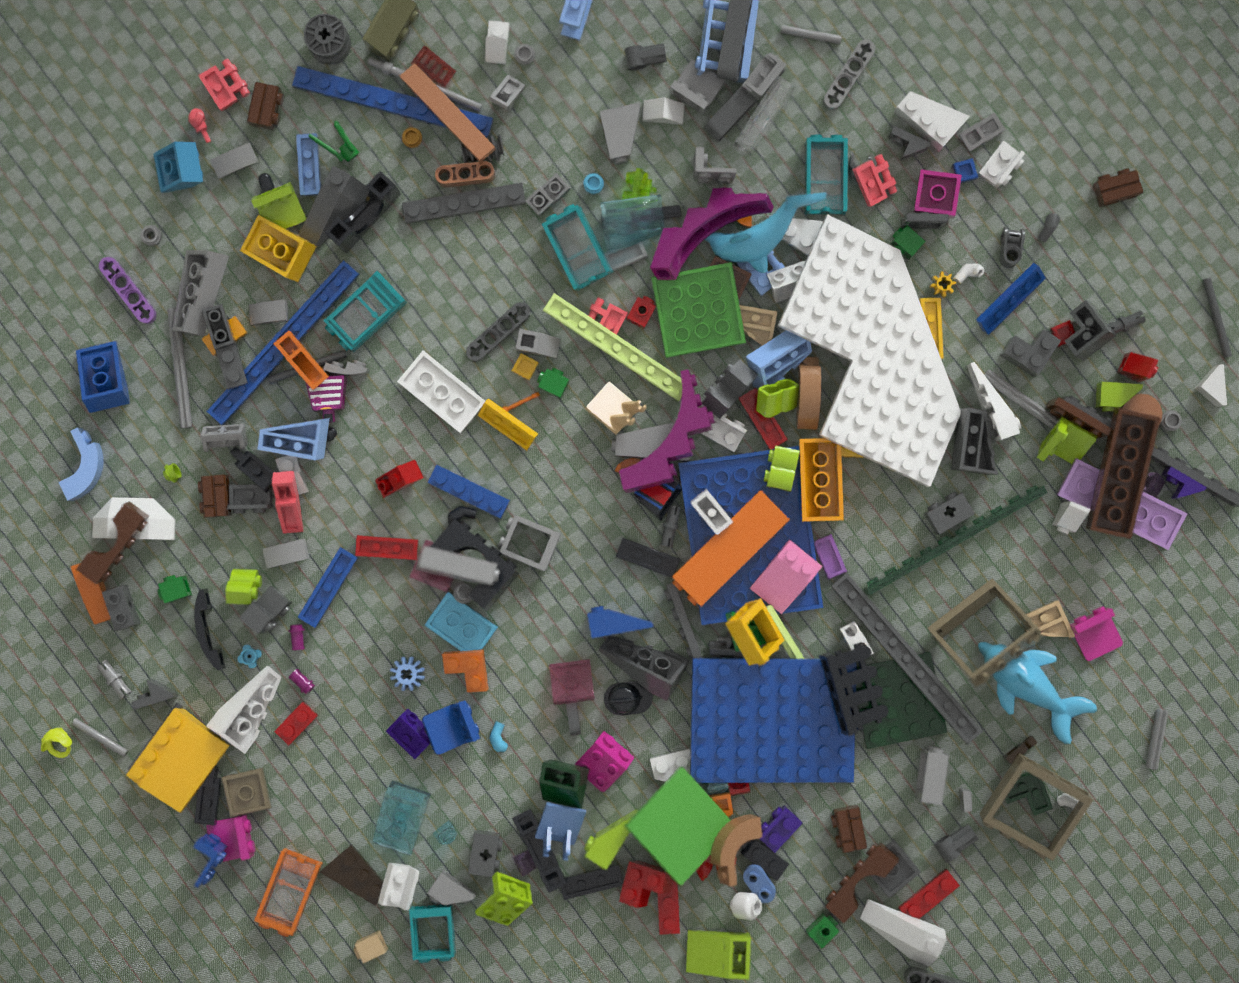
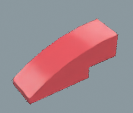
M294 471L274 472L272 486L282 533L303 532L300 500Z

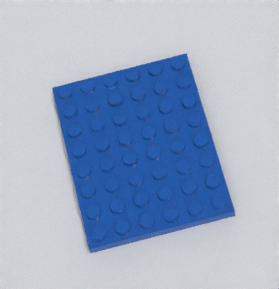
M799 446L786 447L789 449L800 451ZM770 450L678 463L691 557L716 534L690 502L705 489L710 492L730 519L760 490L790 519L702 606L699 605L701 625L727 622L726 613L737 612L745 603L762 599L750 587L788 540L792 541L817 562L811 521L802 522L800 452L791 492L766 487L767 482H763L765 471L770 470L771 462H768ZM818 573L782 614L823 608ZM762 599L764 605L768 606L769 604Z
M692 658L690 775L697 783L854 782L855 734L848 736L841 733L820 659L769 658L762 665L754 664L749 666L745 658ZM857 662L846 666L847 673L856 670ZM856 684L851 686L853 692L856 691Z

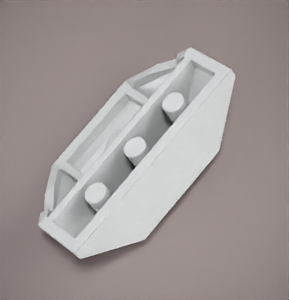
M112 497L93 517L92 538L117 539V528L112 519L122 505L130 501L149 515L147 527L141 533L138 532L134 537L135 539L175 540V519L154 498Z

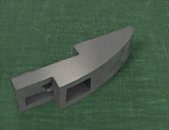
M223 304L203 309V315L213 347L216 350L227 389L230 390L248 384L242 359Z

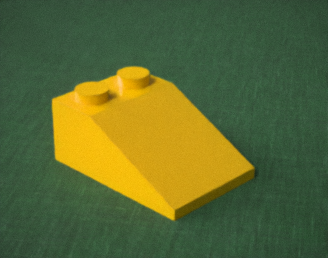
M258 215L240 251L280 275L299 282L317 246Z

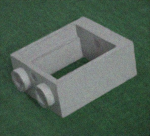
M517 515L514 518L510 517L506 525L508 533L506 537L502 536L498 548L501 549L500 552L537 569L546 571L561 533ZM518 522L551 535L540 563L507 550Z
M928 746V749L922 748L915 792V797L920 802L942 805L949 755L944 753V750L940 749V747Z

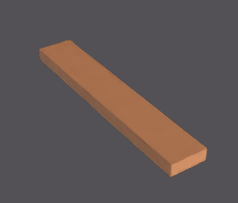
M415 63L400 75V79L480 163L496 150L495 146Z

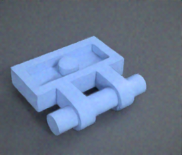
M773 251L767 256V260L773 269L771 271L767 270L766 273L756 271L749 262L736 264L739 268L752 274L749 282L760 296L771 289L767 274L785 268L783 263H779L775 258Z

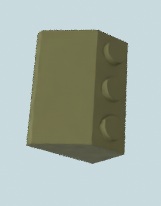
M384 0L362 38L367 50L388 62L391 57L394 58L399 50L398 45L400 41L405 40L409 33L408 28L411 22L414 23L419 16L417 4L413 0Z

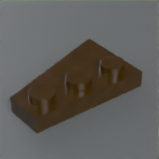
M352 844L320 871L323 875L374 906L378 904L384 881Z

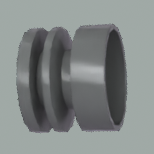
M318 14L306 24L304 42L317 61L326 65H335L345 60L350 53L351 38L340 19L331 14ZM326 34H329V36L326 37V40L322 38L325 37Z

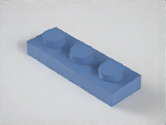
M317 133L312 134L313 136L318 138ZM309 134L296 135L301 197L317 196L321 189L319 147L316 142L308 137Z

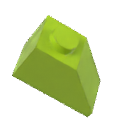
M1099 382L1096 387L1095 408H1102V412H1114V408H1121L1143 388V384Z

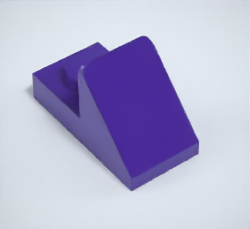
M1165 467L1161 474L1166 477L1165 480L1175 486L1179 484L1171 499L1202 492L1207 488L1173 467Z

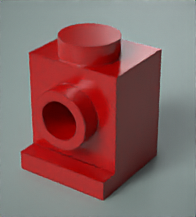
M643 296V298L638 297L627 316V321L645 330L656 309V306L653 305L654 300L647 296ZM640 307L646 308L644 314L639 313L638 309Z

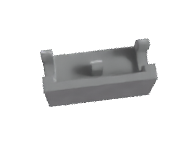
M772 53L766 54L741 87L757 100H760L787 64Z
M244 424L203 427L200 435L204 452H208L213 447L240 446L241 449H245V446L248 445Z

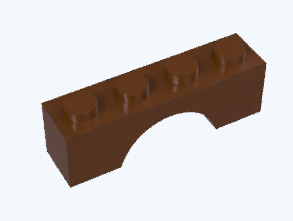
M130 501L124 503L112 519L117 528V540L113 548L108 552H89L76 570L95 584L102 581L106 582L113 573L110 571L114 565L117 566L123 560L125 549H130L136 542L134 538L138 532L141 533L147 527L149 515Z
M881 842L877 846L873 844L866 852L868 855L864 861L860 859L852 868L854 872L851 876L845 875L839 883L841 887L837 891L832 890L826 897L828 902L825 907L843 923L858 909L859 903L855 896L856 884L862 878L870 875L885 878L899 862V858Z

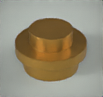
M407 128L402 134V141L405 146L416 148L422 142V134L417 128Z

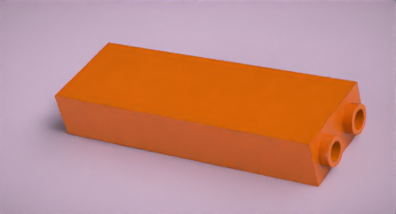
M761 490L731 518L732 524L708 540L672 576L674 579L672 583L679 591L684 589L689 594L686 598L694 606L697 604L702 606L790 520Z

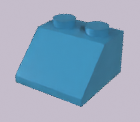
M173 142L153 153L161 193L192 188L203 182V173L200 168L196 142Z

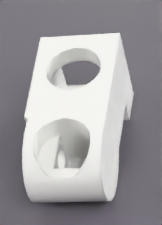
M855 621L840 628V632L850 650L854 649L853 645L860 643V646H868L871 649Z

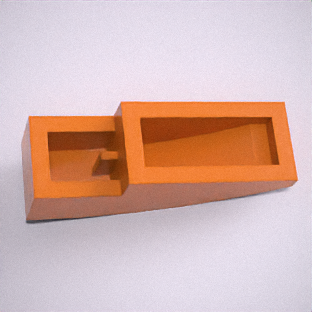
M287 331L273 343L312 390L316 389L329 377L291 331Z
M80 563L70 566L80 595L94 625L111 620L102 592L106 591L104 581L95 584L78 572L76 569Z

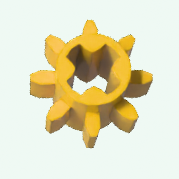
M941 271L939 278L937 276L932 277V280L935 282L929 287L934 288V295L940 293L942 298L946 297V291L951 294L954 292L951 286L955 285L956 282L951 280L952 274L945 276L943 271ZM941 281H943L944 284H947V286L944 289L943 286H939V283Z

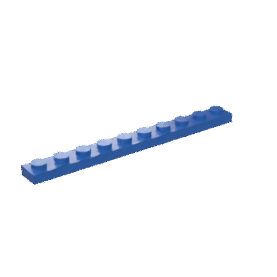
M297 66L292 84L294 88L447 128L417 97ZM459 109L488 139L493 118Z
M343 260L244 369L248 384L230 390L226 389L206 412L221 425H224L285 358L273 343L287 331H291L300 341L356 280L359 274Z

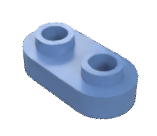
M748 865L744 870L743 879L749 889L759 897L762 903L773 901L776 888L770 878L759 865ZM754 875L756 879H752L750 876ZM762 892H767L768 895L765 896L762 894Z

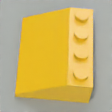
M174 708L126 776L145 791L182 813L230 745L187 710Z

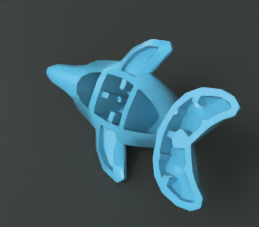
M827 192L788 196L786 201L773 215L758 225L739 233L713 232L705 241L710 243L714 254L721 259L735 263L749 262L756 271L766 273L768 269L767 256L783 239L797 208L825 200Z
M980 642L978 644L985 663L1008 647L1003 644L992 645L987 642ZM1024 651L1020 657L1007 663L1003 670L997 671L992 675L997 682V695L1000 704L1009 715L1014 714L1015 697L1052 711L1051 727L1053 733L1064 744H1071L1070 726L1073 717L1083 713H1095L1098 711L1097 706L1085 697L1074 696L1065 699L1059 697L1055 688L1040 668V666L1057 662L1056 657L1046 651Z

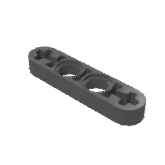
M523 302L513 305L469 344L466 349L468 358L471 361L478 362L487 356L530 317L529 306ZM518 307L521 309L525 307L526 315H519L516 318L519 322L515 324L514 320L508 315L512 313L514 317L518 313ZM503 320L511 321L512 327L510 330L504 331L500 328ZM493 333L496 335L497 339L494 344H487L485 342L487 334ZM481 340L488 349L485 351L482 348L479 350V357L475 355L472 357L471 349L473 347L478 349L481 346L478 342Z

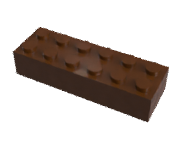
M1114 408L1110 425L1112 430L1107 437L1086 524L1087 529L1132 539L1161 417Z

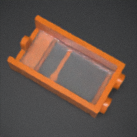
M284 848L280 853L254 921L258 922V925L262 928L278 930L277 933L282 936H293L323 863Z

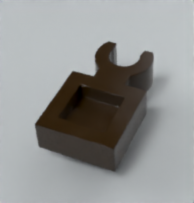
M1030 735L1021 744H1018L1006 753L1003 758L1007 763L1012 764L1019 753L1024 755L1027 750L1038 742Z

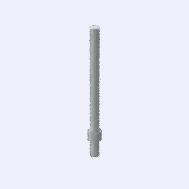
M371 56L367 63L382 70V73L389 76L392 74L400 78V75L405 72L394 67V64L388 61L382 62ZM436 85L450 100L480 112L482 104Z

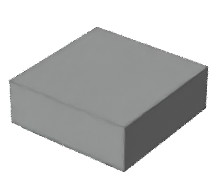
M967 788L959 789L961 810L972 812L971 791Z

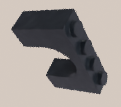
M381 171L366 185L369 193L361 206L343 221L337 217L324 231L346 254L401 195L396 185Z
M454 519L430 547L455 554L465 550H476L484 555L486 561L497 564L496 569L499 570L497 582L493 581L491 586L478 584L468 595L485 611H488L519 575L515 570L517 566L509 559L505 562L500 557L502 553L494 546L491 548L484 544L486 540L477 533L474 536L469 531L471 527L463 520L459 523Z

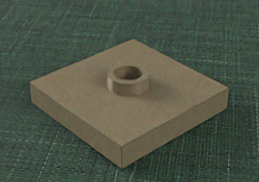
M263 767L221 777L230 818L272 808Z

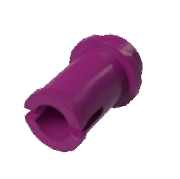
M302 624L290 625L288 630L291 633L292 650L305 649L303 638L305 628H302Z
M298 668L288 677L301 689L300 692L306 695L315 687L314 681L306 678Z

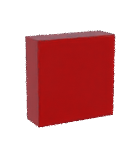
M1070 320L1050 328L1052 335L1061 340L1058 347L1066 344L1065 340L1075 333Z

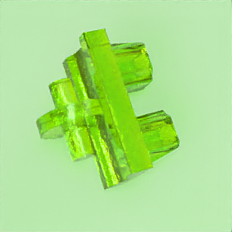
M642 168L626 172V183L633 185V190H624L623 202L631 204L637 209H642L644 200H649L650 194H656L657 188L652 187L653 180L648 179L649 173L644 172Z

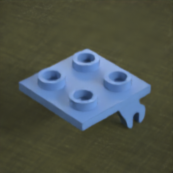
M546 802L535 833L536 839L543 840L544 857H548L551 840L562 842V858L568 861L570 845H575L586 814L585 809Z

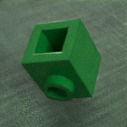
M907 225L904 229L900 227L893 234L894 241L891 244L899 249L901 254L907 259H910L926 241Z
M552 368V370L546 369L545 372H541L537 383H539V389L561 399L570 380L563 376L564 373L562 371Z
M175 575L163 578L164 582L158 584V596L164 603H171L192 596L186 576L176 578Z
M822 913L806 929V932L823 948L840 932L837 927L839 923L831 915L827 917Z

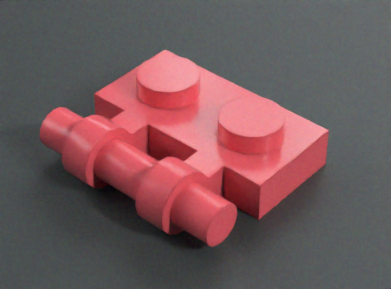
M229 59L222 62L225 67L222 71H219L215 65L199 75V78L221 112L238 102L235 93L240 92L243 97L250 95L247 83L241 79L237 73V67ZM230 76L235 84L229 86L225 78Z
M882 154L874 157L877 162L876 166L872 160H869L852 169L866 204L869 207L888 198L886 189H888L890 194L897 192L896 181L894 177H891L888 170L889 164L887 160H884ZM879 172H881L882 177L884 179L883 182H881L880 177L878 175Z
M597 297L595 303L591 304L589 308L591 311L588 316L594 320L598 314L603 316L600 324L617 335L628 312L611 303L607 310L601 308L605 301Z

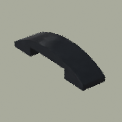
M201 589L198 592L194 610L197 638L206 658L216 670L225 669L222 649L213 650L204 610L212 609L208 589Z
M529 809L513 817L512 819L540 872L539 875L548 893L566 885L567 881L551 846L548 857L543 856V840L535 838L539 823L532 810Z

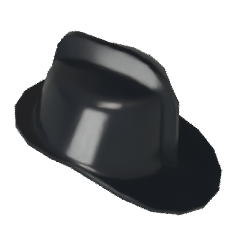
M636 681L613 684L604 694V703L609 712L621 716L643 713L650 708L653 702V694Z

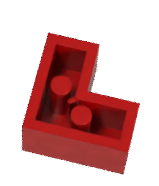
M640 860L629 861L619 902L636 908L646 907L651 891L659 894L671 892L673 879L661 867Z

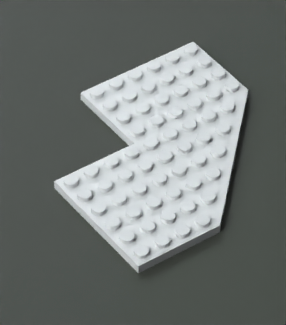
M827 214L778 324L779 327L850 361L819 436L926 487H930L958 422L961 410L903 256L899 249Z

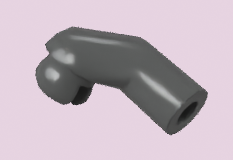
M1051 213L1046 217L1044 228L1038 235L1041 241L1046 242L1055 231L1060 222L1059 215Z

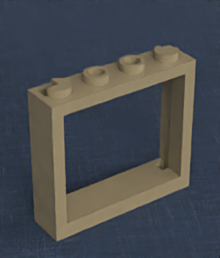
M993 578L927 628L932 638L975 687L986 683L990 676L997 671L1003 670L1007 663L1020 657L1024 650L1037 644L1042 637L1038 626ZM997 597L1028 631L973 673L946 643L943 637Z
M1019 753L979 814L986 827L998 829L1005 838H1013L1023 848H1031L1035 850L1039 857L1043 859L1047 857L1053 861L1093 802V798L1089 792ZM1023 770L1028 771L1078 800V803L1048 848L993 817Z

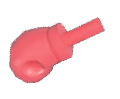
M195 108L188 115L189 123L197 133H202L206 143H210L211 140L206 132L207 126L204 113L200 109Z

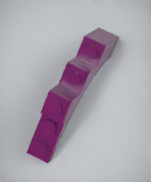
M713 188L707 208H688L682 228H663L650 267L657 280H676L681 267L693 250L703 240L723 226L744 217L772 213L774 206L768 194H735L732 188Z
M689 369L680 371L682 401L677 420L669 435L648 457L635 465L619 470L622 487L626 493L674 482L673 475H676L674 463L670 462L694 456L692 450L696 449L693 437L689 438V436L713 430L712 424L715 423L712 411L709 412L706 406L699 408V406H702L700 394H696L694 388L698 386L695 374L691 375Z

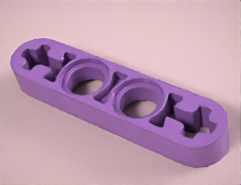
M111 257L103 258L99 263L101 273L140 322L145 324L153 323L157 316L156 311L118 261ZM107 262L113 263L112 268L117 274L114 275L108 269L105 270ZM120 277H125L127 280V284L123 288L117 287L116 284ZM132 293L139 295V301L136 304L129 302V296ZM142 306L144 310L151 311L149 313L150 318H142L144 313L138 307Z

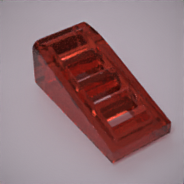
M425 45L411 62V64L415 63L427 76L442 87H445L456 73L455 69ZM424 55H427L428 58L422 64L420 60L423 58ZM431 60H434V64L428 69L426 66ZM438 64L442 66L437 74L433 73ZM446 69L448 73L445 75V77L443 79L439 78L443 71Z

